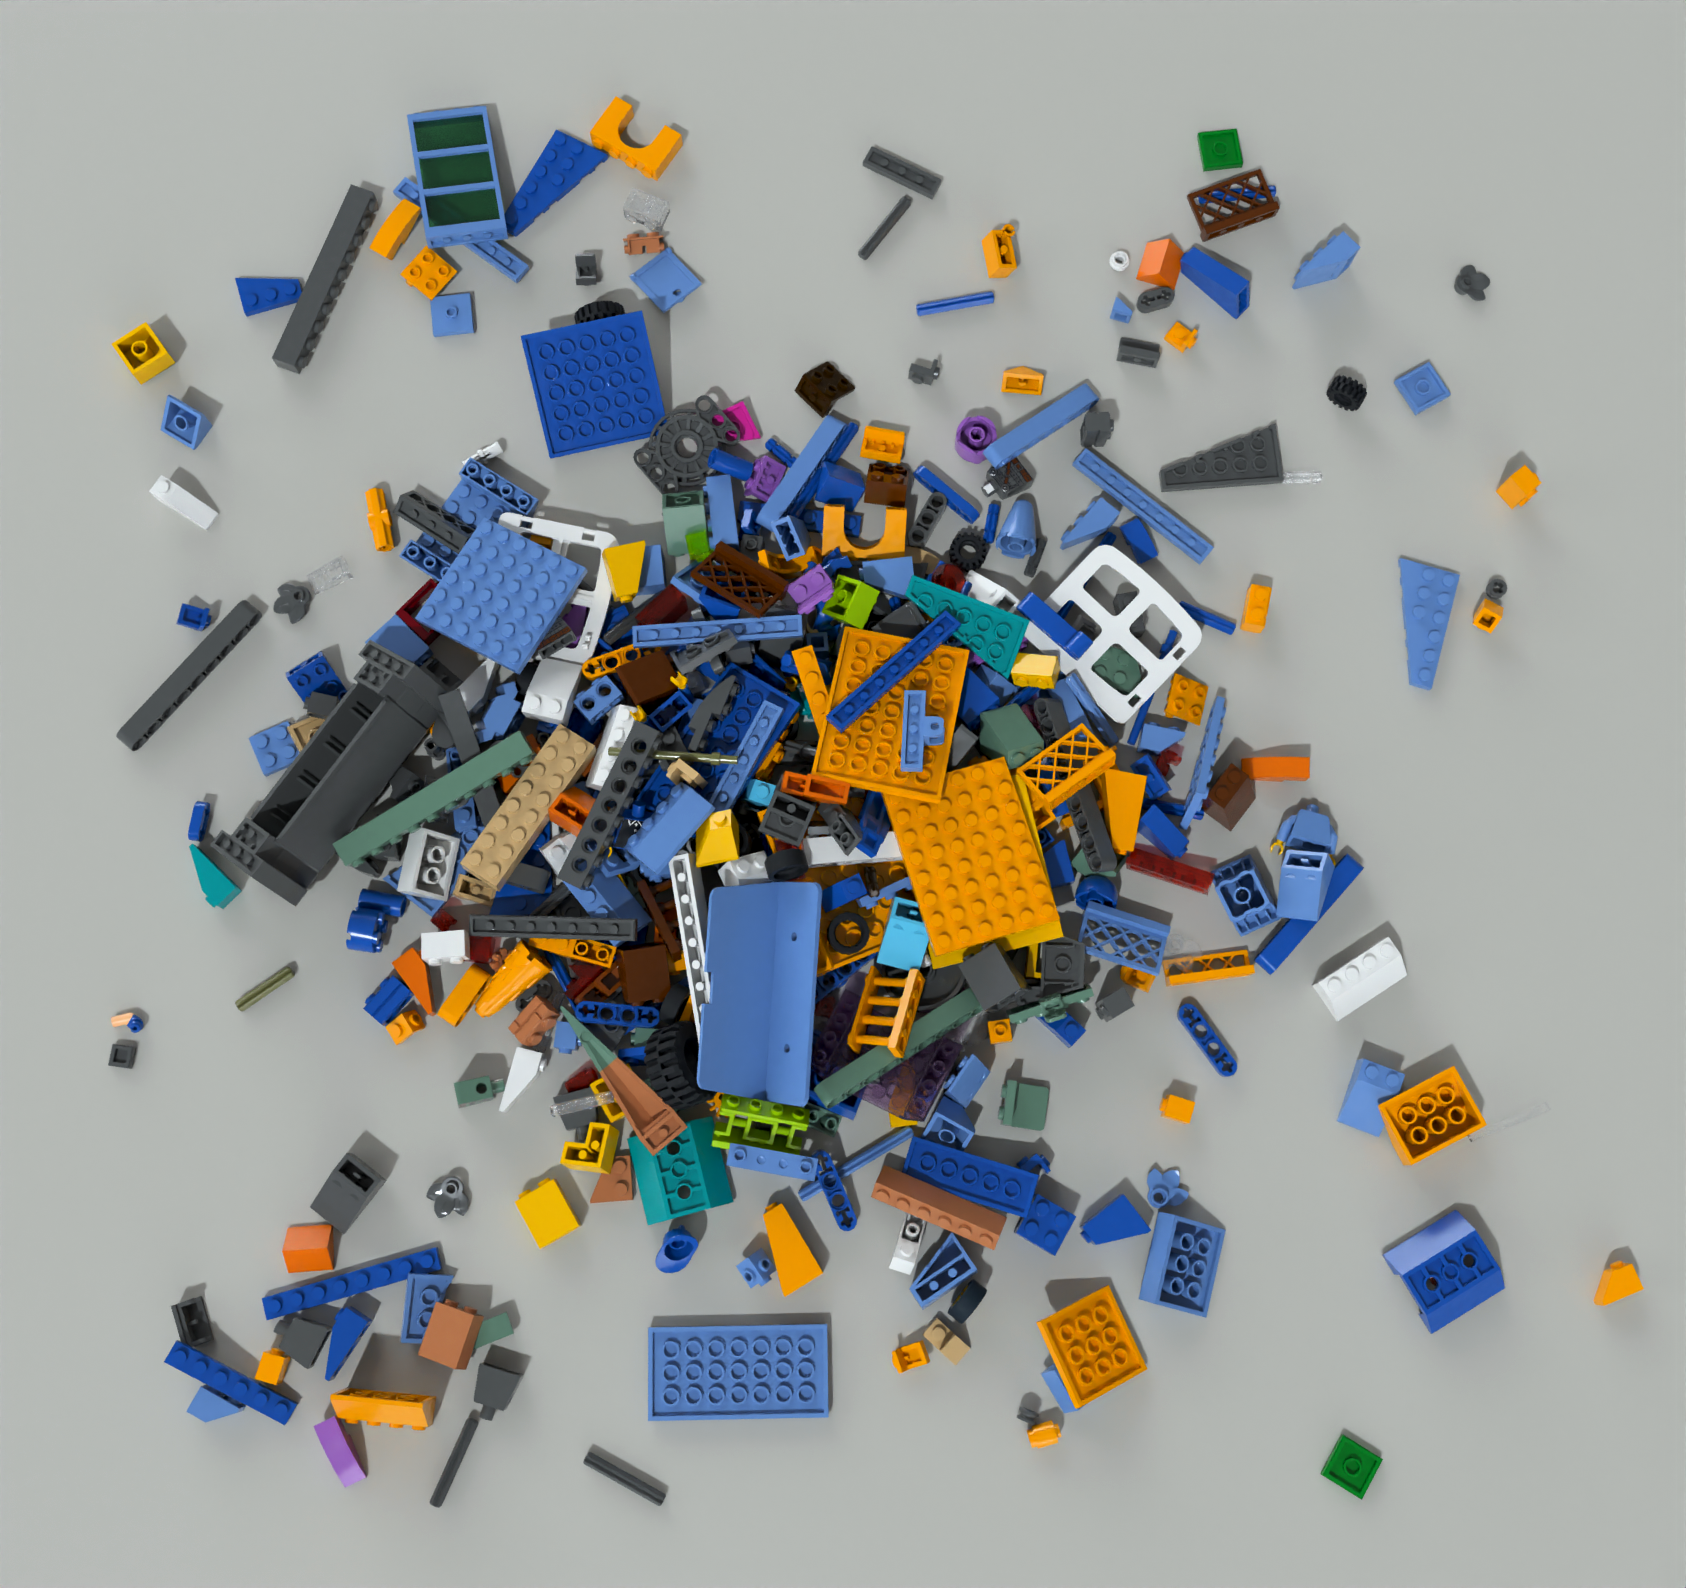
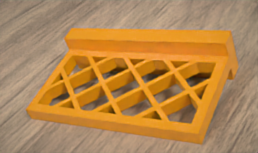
M1081 723L1018 768L1016 774L1043 802V807L1050 812L1115 765L1116 753L1111 748L1108 750ZM1082 731L1087 737V742L1074 741V736ZM1061 745L1071 746L1070 754L1057 753L1058 748ZM1073 746L1086 747V755L1073 754ZM1088 748H1098L1102 753L1098 756H1088ZM1045 757H1053L1054 766L1041 765V760ZM1057 758L1070 759L1069 767L1056 766ZM1072 759L1085 760V766L1082 768H1071ZM1028 769H1037V778L1027 777L1024 772ZM1040 770L1053 771V778H1040ZM1055 772H1068V778L1065 780H1055ZM1039 783L1052 784V788L1049 792L1043 794L1039 790Z

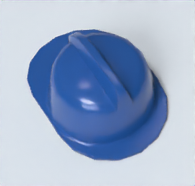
M684 1225L668 1231L663 1238L662 1247L656 1256L655 1263L656 1267L664 1273H675L685 1268L698 1248V1241L692 1237Z

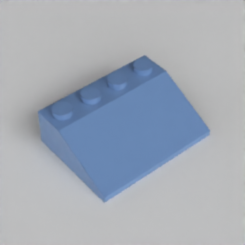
M1158 1212L1139 1299L1206 1318L1226 1230L1177 1215Z

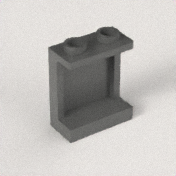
M908 601L869 627L868 631L914 639L931 623L928 620H924L921 615L923 611L912 601Z

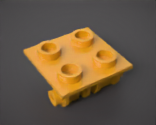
M426 245L400 275L406 279L405 282L410 287H416L432 301L458 271L433 250L428 249Z
M1174 673V677L1170 681L1169 697L1166 699L1168 703L1166 709H1164L1165 717L1173 718V716L1200 726L1208 686Z

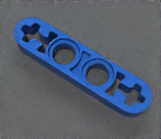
M920 465L913 473L915 479L931 493L940 492L944 494L947 499L946 505L965 521L973 524L979 518V512L926 467Z
M582 1001L578 1003L575 1009L576 1019L584 1023L654 1028L660 1021L659 1011L656 1008ZM583 1006H586L588 1011H594L595 1007H598L597 1019L593 1018V1013H588L586 1017H582V1013L579 1010H582ZM604 1008L612 1010V1018L603 1019L600 1014L601 1010ZM626 1010H631L635 1018L629 1022L625 1021L622 1013ZM638 1011H642L641 1016H647L651 1012L652 1016L656 1017V1019L652 1023H648V1019L641 1018V1023L637 1022Z
M1192 1004L1180 1006L1177 1011L1179 1021L1217 1073L1223 1077L1234 1075L1237 1071L1236 1061L1198 1009ZM1185 1008L1186 1010H1192V1013L1190 1014L1191 1018L1193 1020H1196L1198 1018L1199 1022L1194 1023L1190 1027L1188 1024L1192 1021L1189 1017H1183V1014L1185 1013L1183 1009ZM1198 1025L1206 1029L1204 1037L1200 1038L1195 1034V1028ZM1210 1043L1218 1045L1219 1052L1217 1055H1211L1208 1052V1045ZM1224 1053L1226 1057L1222 1058L1225 1063L1231 1064L1229 1067L1230 1072L1223 1071L1224 1065L1221 1060L1216 1063L1214 1059L1221 1057Z
M818 1149L812 1153L811 1157L817 1159L818 1155L827 1157L824 1160L827 1170L823 1171L820 1163H818L816 1176L839 1228L843 1231H851L857 1224L856 1215L830 1155L827 1151ZM828 1174L834 1175L836 1179L835 1183L831 1186H826L823 1182L824 1177ZM837 1194L844 1197V1202L840 1206L832 1204V1198ZM845 1210V1213L848 1216V1218L852 1217V1219L849 1220L850 1224L846 1225L845 1223H841L844 1220L841 1212L836 1214V1211Z

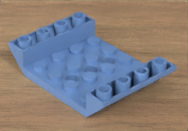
M470 457L459 472L462 480L441 507L476 529L484 517L498 524L500 516L506 512L533 518L539 500ZM522 521L521 527L528 528L530 522ZM423 532L417 542L413 540L408 542L399 557L440 582L458 556V553Z

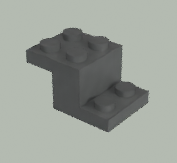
M782 774L758 831L799 848L817 802L796 799L780 792Z

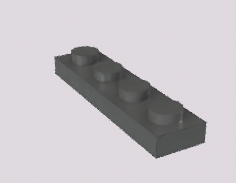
M873 146L863 160L864 167L930 199H933L941 185V179Z

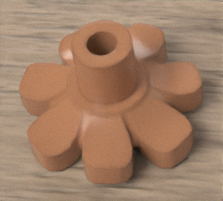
M503 947L499 949V952H494L492 955L494 961L490 963V967L497 972L512 950L509 949L507 951Z

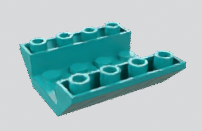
M712 1116L684 1122L688 1128L671 1141L677 1142L680 1146V1150L676 1155L668 1153L667 1147L669 1144H667L656 1155L652 1156L638 1136L627 1139L648 1225L734 1202L721 1149L711 1146L715 1126ZM683 1185L688 1186L691 1191L690 1196L686 1199H682L678 1195V1189Z

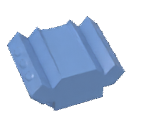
M515 681L503 683L495 688L497 697L488 700V707L480 721L476 722L478 732H475L478 743L491 739L497 741L504 740L509 734L519 730L525 715L521 712L523 703L515 699L518 693Z
M1250 854L1209 872L1228 917L1241 937L1282 919V917L1276 916L1277 906Z

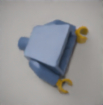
M1309 804L1306 810H1299L1297 815H1291L1282 823L1276 836L1277 842L1272 844L1269 849L1271 853L1275 845L1279 846L1280 852L1278 855H1280L1284 850L1282 844L1286 842L1285 846L1328 853L1335 866L1336 863L1332 855L1336 851L1338 836L1332 825H1330L1329 817L1319 814V807L1317 805Z

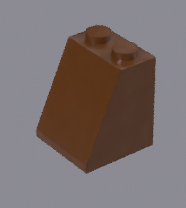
M663 650L615 668L621 683L635 707L637 708V705H640L645 712L666 701L678 691V687L670 680L671 677L676 679L678 676V672L675 673L672 667L675 663L670 654L665 655Z
M1231 763L1211 786L1206 800L1203 799L1201 808L1204 809V812L1230 832L1256 799L1249 776Z
M650 942L617 947L615 960L624 1001L631 1003V1006L644 1005V1001L652 1000L653 1003L663 1002L671 989L666 945Z

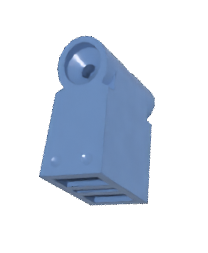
M660 544L645 546L636 596L657 594L660 591L668 593L662 547Z

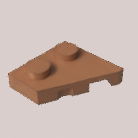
M631 1155L614 1157L611 1173H601L590 1203L633 1200Z

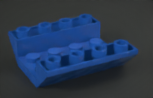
M1457 1210L1450 1212L1382 1254L1393 1274L1401 1277L1422 1311L1419 1313V1316L1430 1334H1433L1505 1289L1500 1267L1476 1229ZM1467 1254L1473 1258L1471 1267H1466L1463 1263V1258ZM1430 1277H1433L1437 1283L1434 1290H1429L1426 1286V1281Z

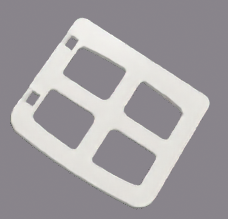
M510 512L503 513L499 518V525L521 536L523 534H531L550 538L553 540L551 551L565 558L571 543L595 547L601 550L595 590L576 589L568 601L570 604L590 608L577 647L573 649L564 647L547 657L582 666L585 661L592 659L612 596L602 552L606 548L619 546L617 539L612 534L604 531L586 529L535 517H526ZM522 521L533 523L532 528L521 527ZM584 534L594 535V542L583 540ZM537 650L531 657L537 660L542 659Z
M1102 545L1095 548L1044 601L1057 613L1069 600H1072L1101 627V634L1093 641V644L1078 661L1073 659L1031 621H1029L1024 637L1043 655L1058 657L1062 673L1066 676L1075 673L1096 705L1118 724L1128 721L1198 647L1202 638L1200 627L1178 602L1143 569L1110 545ZM1102 565L1110 566L1139 589V594L1117 616L1111 615L1083 588V585ZM1151 604H1155L1182 636L1177 645L1163 659H1158L1129 630L1131 624ZM1113 644H1119L1148 672V675L1129 695H1122L1091 669L1092 665ZM1181 647L1185 653L1177 660L1172 655ZM1136 694L1140 700L1132 707L1127 702Z

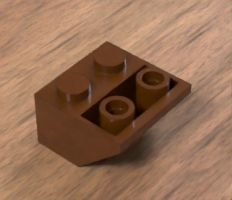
M882 463L869 464L864 503L904 508L909 469L899 465L890 467Z

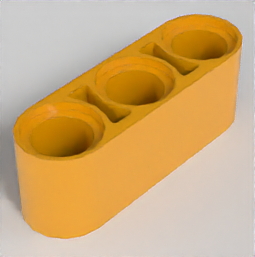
M475 963L472 964L443 1003L437 1015L452 1026L457 1027L492 979V975Z

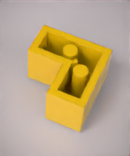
M590 1122L585 1144L565 1141L560 1163L573 1170L610 1174L620 1131L610 1124Z

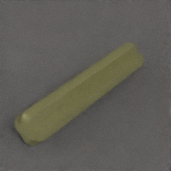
M285 967L235 1002L236 1007L240 1011H245L295 976L293 970L290 967Z

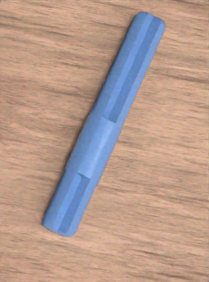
M1075 673L1068 675L1065 678L1066 683L1109 746L1115 744L1119 738Z

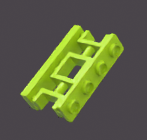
M724 1093L719 1115L729 1117L727 1123L716 1121L711 1146L729 1149L730 1143L799 1155L802 1138L795 1137L794 1132L795 1129L807 1130L810 1110ZM735 1114L747 1116V1118L735 1117ZM751 1122L771 1124V1130L769 1132L750 1128ZM779 1123L790 1124V1127L781 1126V1125H778V1124H779ZM732 1125H733V1126H738V1127H744V1129L741 1130V1129L732 1128ZM776 1134H780V1135H785V1136H787V1137H786V1138H782V1137H777V1136H775V1135H776Z

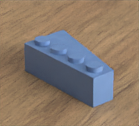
M730 474L706 477L707 485L703 486L704 498H708L709 501L705 503L706 515H710L711 518L707 520L708 532H712L713 535L709 537L710 549L715 551L716 544L722 541L740 552Z

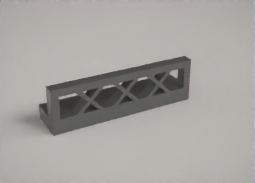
M414 490L400 495L393 512L458 554L475 531L474 528Z

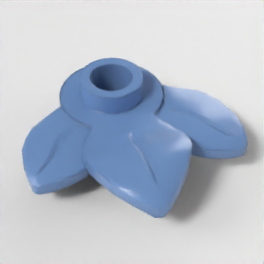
M1154 1168L1149 1173L1147 1185L1150 1190L1147 1199L1151 1206L1155 1208H1163L1167 1204L1177 1206L1187 1199L1189 1193L1178 1188L1180 1180L1178 1170L1167 1171L1162 1175ZM1156 1193L1161 1194L1162 1199L1160 1201L1155 1200L1154 1196Z

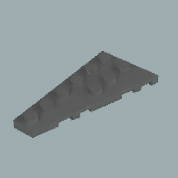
M1276 423L1261 431H1255L1244 438H1238L1216 447L1207 453L1196 455L1190 460L1182 461L1160 470L1161 492L1282 483L1283 473Z

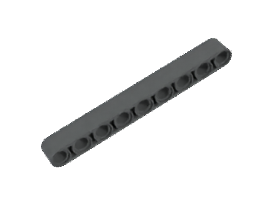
M247 600L239 602L120 728L116 737L132 751L140 749L260 621L262 613Z
M1039 698L1035 701L1034 712L1046 747L1048 748L1069 733L1071 729L1059 699ZM1061 745L1057 753L1070 754L1071 746ZM1073 746V754L1080 755L1077 746ZM1050 757L1054 766V758ZM1057 758L1056 766L1069 767L1070 759ZM1072 759L1071 768L1083 767L1082 760ZM1056 771L1058 780L1068 778V772ZM1089 783L1065 801L1090 870L1095 873L1109 872L1116 868L1117 859Z

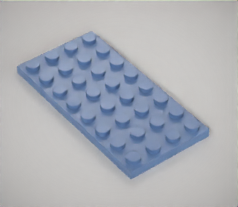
M827 1324L648 1327V1421L829 1418Z

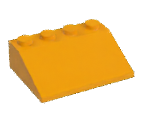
M1451 1066L1378 1105L1391 1143L1403 1165H1413L1487 1125L1455 1066Z
M345 1388L331 1394L330 1400L337 1417L345 1419V1423L357 1424L358 1420L367 1421V1425L380 1426L381 1422L390 1423L389 1427L403 1428V1425H412L413 1430H425L426 1427L433 1425L436 1396Z

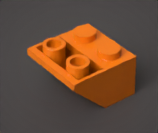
M574 786L560 793L548 808L550 821L577 837L596 799Z

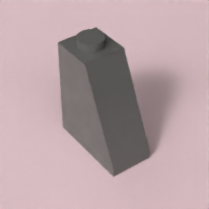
M962 724L953 734L946 773L957 768L978 740V737Z

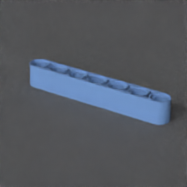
M1085 383L990 444L983 451V455L995 469H999L1091 409L1099 401V397Z
M830 414L826 416L761 509L756 523L774 532L770 523L788 516L789 509L847 427L846 423Z

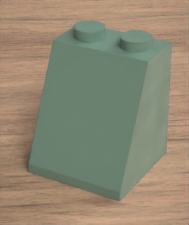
M703 490L662 494V512L668 555L680 557L688 553L700 555L708 552L709 542Z
M1014 703L980 713V751L992 760L1004 757L1009 770L1023 766L1044 750V740L1018 704Z

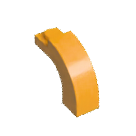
M809 546L805 555L786 561L784 554H775L765 549L757 552L759 557L758 564L784 579L802 576L804 570L808 567V561H813L818 565L824 560L821 549L815 546Z

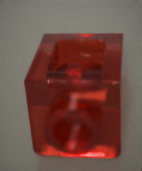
M1162 751L1158 756L1156 766L1162 775L1166 777L1170 767L1169 764L1178 766L1182 758L1178 757V754L1173 751Z

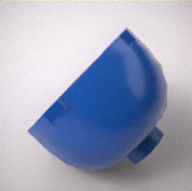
M1093 875L1086 877L1079 883L1075 893V903L1082 910L1085 909L1089 900L1116 909L1118 891L1115 884L1107 877Z

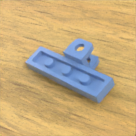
M904 690L901 772H923L924 745L937 746L944 743V719L937 716H925L926 690Z

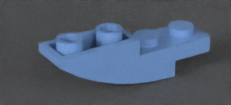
M456 747L446 749L448 773L460 767L462 763ZM474 797L470 798L466 805L453 811L456 831L478 828L477 805Z

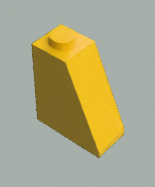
M645 540L603 550L602 558L614 602H631L638 593L646 545Z

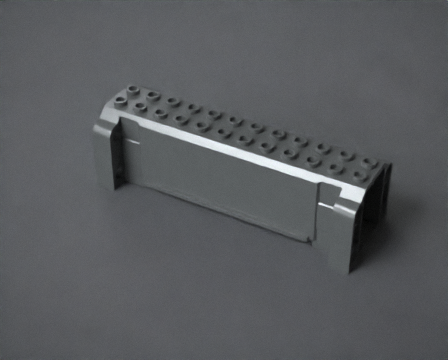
M369 640L358 654L366 661L353 678L358 683H354L250 816L252 819L250 820L245 817L232 835L221 830L210 844L211 847L250 877L294 906L298 905L307 893V888L317 878V875L336 852L332 844L348 835L356 827L358 821L369 810L371 804L382 793L387 783L408 759L413 749L421 742L429 728L432 727L437 715L444 713L438 696L448 692L414 663L372 640Z

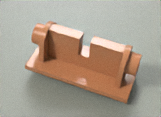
M659 232L647 233V237H639V234H629L627 238L623 239L624 242L628 243V245L624 246L625 254H643L642 246H646L647 254L661 253L664 250V242H660V239H664L663 235H659Z

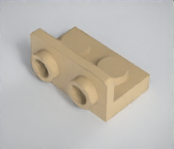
M680 758L671 763L667 769L668 773L666 776L675 785H679L680 782L683 783L685 780L694 789L698 786L703 790L708 784L697 771Z

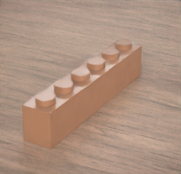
M884 1165L871 1195L874 1199L992 1250L996 1247L1007 1219L1005 1216Z

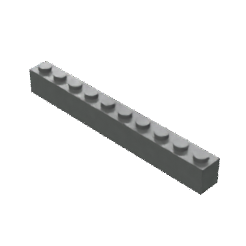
M350 185L272 356L277 367L300 374L302 368H305L309 352L314 349L315 339L323 329V321L331 311L332 301L338 296L339 286L346 278L349 264L354 260L356 248L361 245L362 235L370 225V217L377 210L378 202L372 191Z

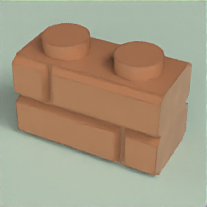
M536 995L508 1029L520 1043L532 1048L541 1042L542 1036L548 1029L555 1026L556 1020L561 1014L547 999Z

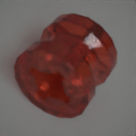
M442 908L438 910V915L430 920L441 931H449V927L457 923V920Z

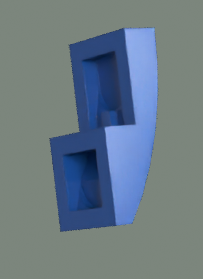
M1139 518L1119 527L1126 544L1130 545L1138 564L1158 556L1154 544Z

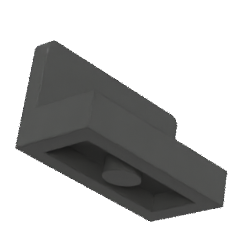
M1121 338L1116 361L1156 368L1160 357V345Z

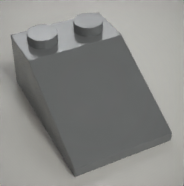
M774 604L763 617L799 615L796 607ZM801 614L803 637L758 640L756 654L770 667L781 668L780 662L785 651H794L802 647L809 614Z

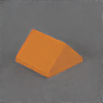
M1171 239L1148 242L1136 279L1174 290L1181 269L1180 260L1184 252Z
M333 1225L290 1227L287 1229L282 1252L288 1273L334 1270Z

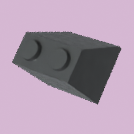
M989 942L980 948L982 951L975 955L974 953L967 955L962 959L963 963L958 965L984 1011L997 1012L1032 990L999 943Z

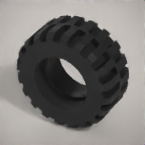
M681 1020L654 1031L646 1042L644 1064L647 1066V1076L649 1075L651 1080L649 1082L655 1088L657 1096L661 1097L665 1104L680 1110L711 1100L717 1092L701 1089L697 1084L699 1043L695 1023Z

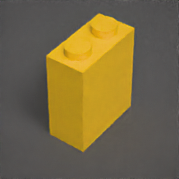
M544 1179L537 1184L539 1188L532 1192L530 1189L518 1195L519 1199L515 1201L540 1249L545 1248L582 1226L557 1179Z

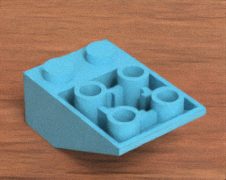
M896 896L891 900L876 960L877 963L907 971L910 969L920 970L929 938L917 902Z

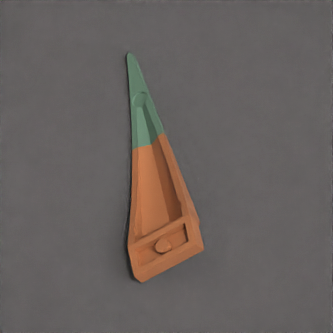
M560 1006L561 1011L593 1061L639 1140L652 1156L656 1155L688 1126L673 1108L665 1104L662 1098L658 1097L643 1080L568 1010Z

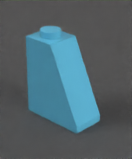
M751 779L737 803L743 801L751 804L753 808L765 810L768 808L776 785Z

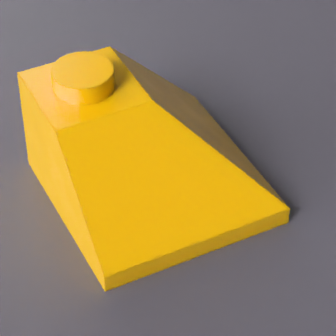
M731 809L711 813L697 829V868L739 859V824Z

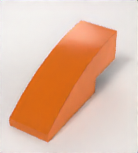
M1310 757L1242 758L1241 770L1249 776L1250 780L1306 781L1310 778Z
M785 771L782 777L780 792L800 800L846 805L850 783L812 774L802 775Z

